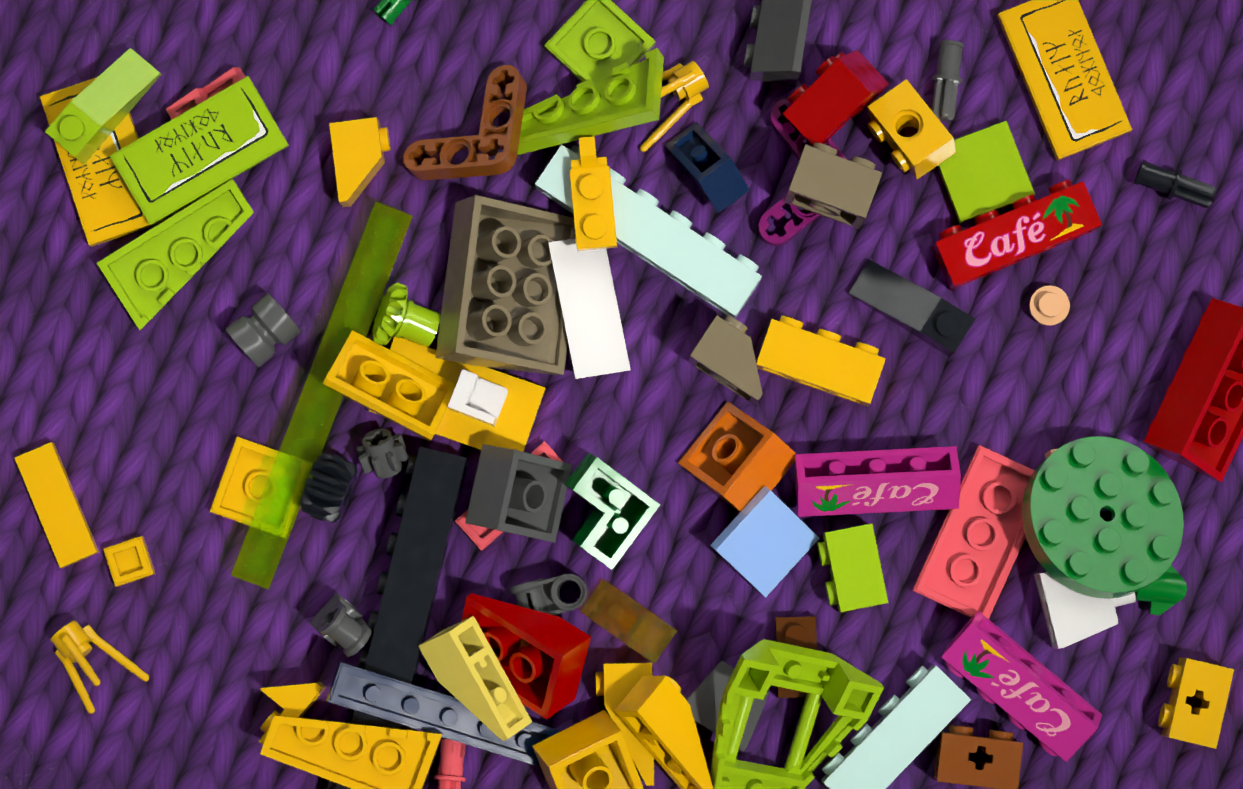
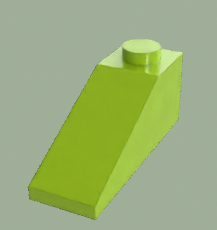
M130 48L79 93L47 128L45 133L85 165L162 74Z

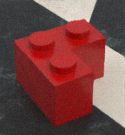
M858 50L847 55L842 51L836 57L831 56L815 71L819 78L810 87L804 83L790 95L787 100L792 105L783 114L812 146H814V143L825 144L853 116L867 108L890 84Z

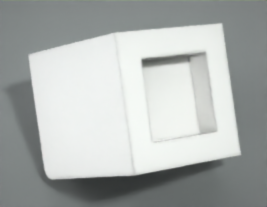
M462 369L448 408L495 427L508 395V390Z

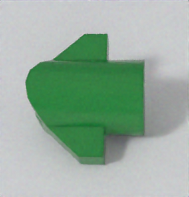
M1170 565L1162 576L1136 592L1135 597L1137 601L1150 602L1149 614L1161 615L1185 597L1187 585L1181 575Z

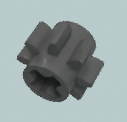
M383 428L367 433L362 439L363 446L356 448L363 472L366 474L373 470L374 475L382 479L398 474L403 467L402 461L409 459L402 435L399 433L392 436L389 430Z

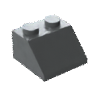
M762 0L761 6L753 5L750 28L757 29L755 44L747 43L743 66L751 68L749 79L796 87L801 71L812 0Z
M483 444L465 523L555 543L567 486L564 484L570 477L572 464L518 450Z

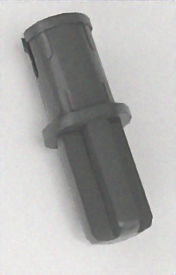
M941 40L938 44L939 52L936 75L931 77V81L935 83L932 112L940 121H952L955 117L958 85L963 83V79L959 76L964 44L953 40Z

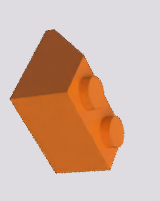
M727 401L678 464L726 503L741 512L764 486L771 491L794 464L796 453L775 433Z

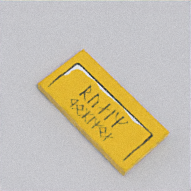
M1031 0L998 13L997 18L1057 161L1132 131L1079 0Z
M96 78L40 96L49 126L65 107ZM130 112L85 165L55 141L88 245L91 247L158 225L166 220L164 218L154 225L148 223L110 158V155L139 139Z

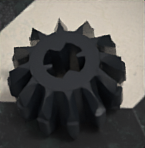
M321 454L313 464L312 470L308 474L307 482L304 485L300 504L302 512L320 521L335 523L339 520L354 490V483L357 479L356 464L339 455Z

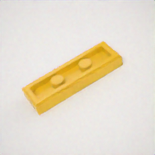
M50 442L15 457L59 567L65 568L98 554L99 550L55 444Z

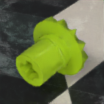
M397 282L388 288L378 307L377 315L374 318L375 323L372 328L374 342L385 346L394 336L429 347L437 333L441 315L416 305L413 301L407 299L408 287Z

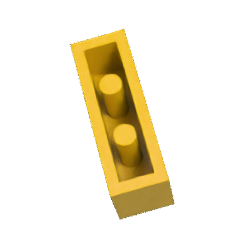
M781 316L779 321L771 319L756 362L757 369L866 407L870 405L886 358L878 356V348L861 342H857L855 347L840 343V335L823 329H819L817 334L802 329L804 323L790 317Z

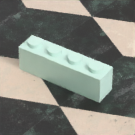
M922 665L907 680L906 683L910 688L900 699L894 694L879 709L878 712L882 717L872 728L866 723L851 738L850 741L854 746L844 757L838 752L823 767L822 770L826 775L821 781L829 789H886L971 699L936 665H932L928 670Z

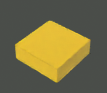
M144 536L103 549L115 587L156 574Z

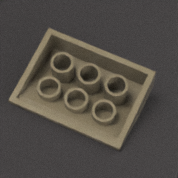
M478 195L455 202L435 358L473 366L558 376L564 375L568 340L548 242L576 239L573 217Z

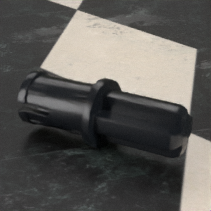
M1144 159L1139 166L1134 180L1136 185L1139 184L1167 194V199L1169 200L1175 197L1203 208H1208L1215 196L1214 186L1182 175V170L1180 169L1174 172L1149 163Z

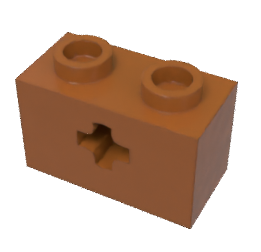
M949 725V732L941 731L938 734L933 780L993 789H1018L1023 742L1014 741V733L989 730V737L974 736V728ZM978 746H981V751L988 754V762L982 761L979 764V768H975V762L968 760L969 753L977 752Z

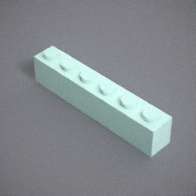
M561 144L535 183L537 191L574 214L570 170L571 160L580 159V148L573 145L569 150ZM610 168L617 243L724 314L736 319L761 281L762 276L756 272L759 266L741 254L735 259L723 251L726 245L715 236L707 232L703 237L690 229L693 223L678 212L672 211L668 215L656 207L659 201L642 189H639L637 193L633 192L623 185L626 179Z

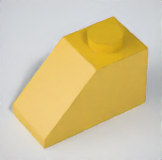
M377 117L329 123L338 199L342 207L352 206L384 165V152L391 151L388 128H381Z

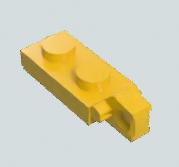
M595 136L579 138L580 159L571 160L570 170L577 251L617 248L610 166H607V157L597 158Z

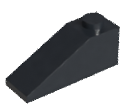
M871 260L868 261L848 293L948 357L955 353L975 321V318L943 298Z

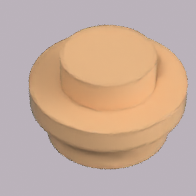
M1043 286L1033 293L1029 302V310L1032 317L1038 323L1046 326L1062 322L1070 309L1068 296L1062 289L1056 286Z

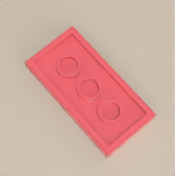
M978 445L960 484L959 509L948 510L912 591L967 617L972 618L977 611H980L989 619L1026 538L1022 521V504L1028 481L1035 470Z

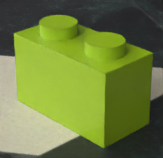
M873 524L823 533L824 541L818 542L817 547L821 565H829L832 581L825 582L829 605H837L838 612H845L888 603Z

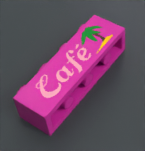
M956 446L795 454V491L798 517L959 509L961 473Z
M977 611L948 643L941 656L953 674L960 678L965 677L977 687V692L984 700L991 704L996 703L1008 713L1010 721L1022 730L1027 729L1039 739L1040 745L1047 753L1052 756H1059L1065 762L1077 752L1099 727L1102 714L980 611Z

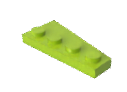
M655 48L644 53L646 59L635 65L629 66L625 62L612 68L613 75L596 83L589 79L576 85L577 88L570 95L562 99L556 94L524 109L517 155L576 141L581 137H592L659 120L664 57L659 49Z
M231 179L97 262V265L138 329L142 330L255 212L234 179Z

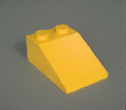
M605 710L532 746L550 789H644L623 733Z

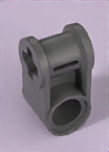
M564 574L546 580L543 578L509 588L510 594L515 595L518 606L532 609L529 599L530 594L534 610L551 615L576 610L582 607L589 597L587 582L581 576L575 574ZM568 580L575 581L581 589L580 598L573 604L564 602L560 597V587Z
M337 592L309 622L317 632L334 646H338L341 652L348 657L356 654L366 644L372 632L371 628L363 620V615Z

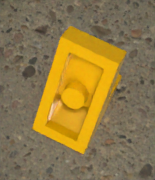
M321 682L260 688L262 692L284 710L281 714L275 710L262 724L260 729L265 734L259 742L262 745L264 744L274 715L302 718L327 687Z

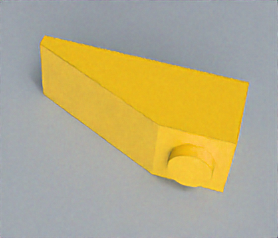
M652 662L604 663V672H596V696H604V705L612 720L621 729L646 786H654V757L615 712V709L643 675L652 676Z
M643 675L615 709V712L680 789H714L691 706L680 693V686L672 678L665 675Z

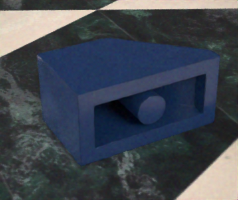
M697 122L665 144L667 150L700 195L717 213L734 204L741 196L750 191L732 158Z

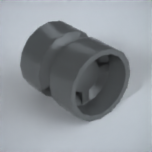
M268 292L251 306L253 315L251 318L244 315L241 318L238 317L225 329L259 368L273 357L275 353L274 345L276 343L286 346L302 332Z

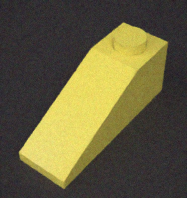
M474 616L440 631L419 645L437 681L502 741L511 738L532 723Z

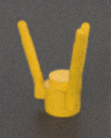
M691 61L684 66L679 63L671 69L663 71L662 81L667 80L668 84L662 87L661 97L673 92L679 101L683 98H686V100L640 146V151L646 152L692 106L703 100L700 93L708 89L709 85L705 75L695 61Z
M72 621L56 632L51 638V642L57 648L55 654L63 663L89 714H93L95 708L73 663L77 662L94 686L100 685V679L85 658L93 649L89 644L90 642L94 643L142 681L147 682L149 680L147 673L98 636L90 625L82 628L77 621Z

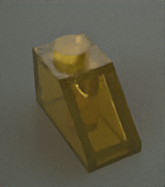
M604 579L580 611L654 664L678 631Z

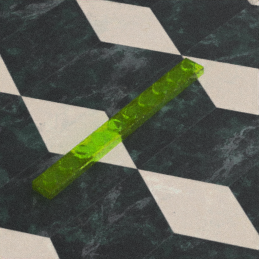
M375 202L231 576L269 590L300 510L301 496L308 479V474L322 453L343 398L342 395L323 386V381L351 331L353 330L365 337L367 336L412 220V215Z

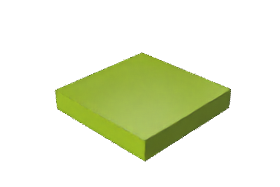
M587 0L544 45V48L578 80L584 82L591 79L593 83H596L613 75L612 68L625 62L629 66L639 63L645 56L644 53L649 52L656 45V41L611 0Z
M1007 121L954 140L956 153L937 166L959 224L977 218L987 212L1009 206L1011 203L1026 196L1035 195Z

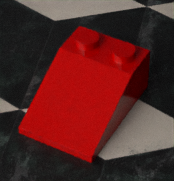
M473 593L466 597L461 621L472 616L475 617L523 705L547 720L575 700L591 639L590 635L559 616Z

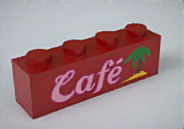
M1070 179L1048 188L1050 195L1036 200L1032 194L1011 203L1014 210L999 215L996 209L975 218L977 225L962 231L961 226L956 225L938 233L940 240L933 244L932 249L949 289L953 290L1096 231L1102 226V223L1084 181L1072 185Z

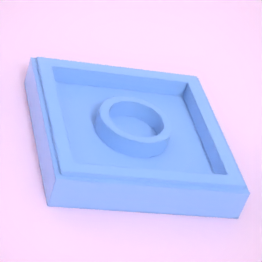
M764 486L710 546L764 597H767L819 540V537L770 489Z

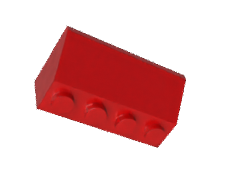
M1212 298L1200 319V324L1189 347L1184 352L1182 362L1175 377L1166 390L1164 400L1149 426L1144 443L1162 455L1222 483L1243 438V307Z

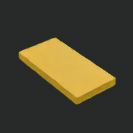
M394 337L390 348L391 351L454 384H457L463 369L508 390V395L495 427L448 408L435 435L479 450L485 444L524 452L546 390L545 387L487 367L435 358V349L403 338Z

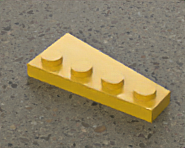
M274 715L260 754L351 789H422L443 734Z

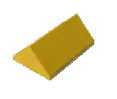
M353 330L323 381V386L428 441H431L435 435L456 387V384Z

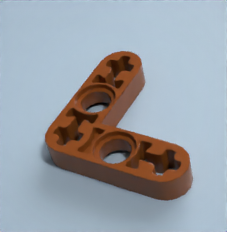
M502 65L490 73L486 83L479 135L424 139L412 143L406 149L403 156L404 164L415 178L426 181L500 175L506 173L514 166L518 154L527 92V83L517 68L512 65ZM503 87H506V88H505V94H504V92L501 90V88H503ZM504 112L510 113V118L506 124L499 127L493 126L494 119L499 114ZM468 150V156L464 162L457 165L451 164V160L457 152Z

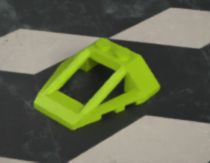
M766 639L759 641L741 655L725 687L719 705L710 774L713 788L805 789L815 778L812 772L827 756L833 758L843 748L840 742L852 729L858 731L867 722L884 689L883 685L832 653ZM770 685L807 693L784 768L736 759L754 698L763 700ZM823 697L831 712L839 716L804 759Z

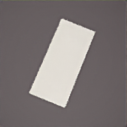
M576 239L548 242L575 379L631 370L607 250L577 251Z

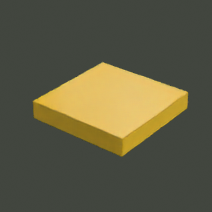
M236 437L210 512L287 538L313 463Z

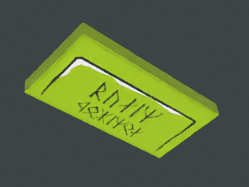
M247 76L110 155V158L148 223L154 225L289 147V144L252 80Z

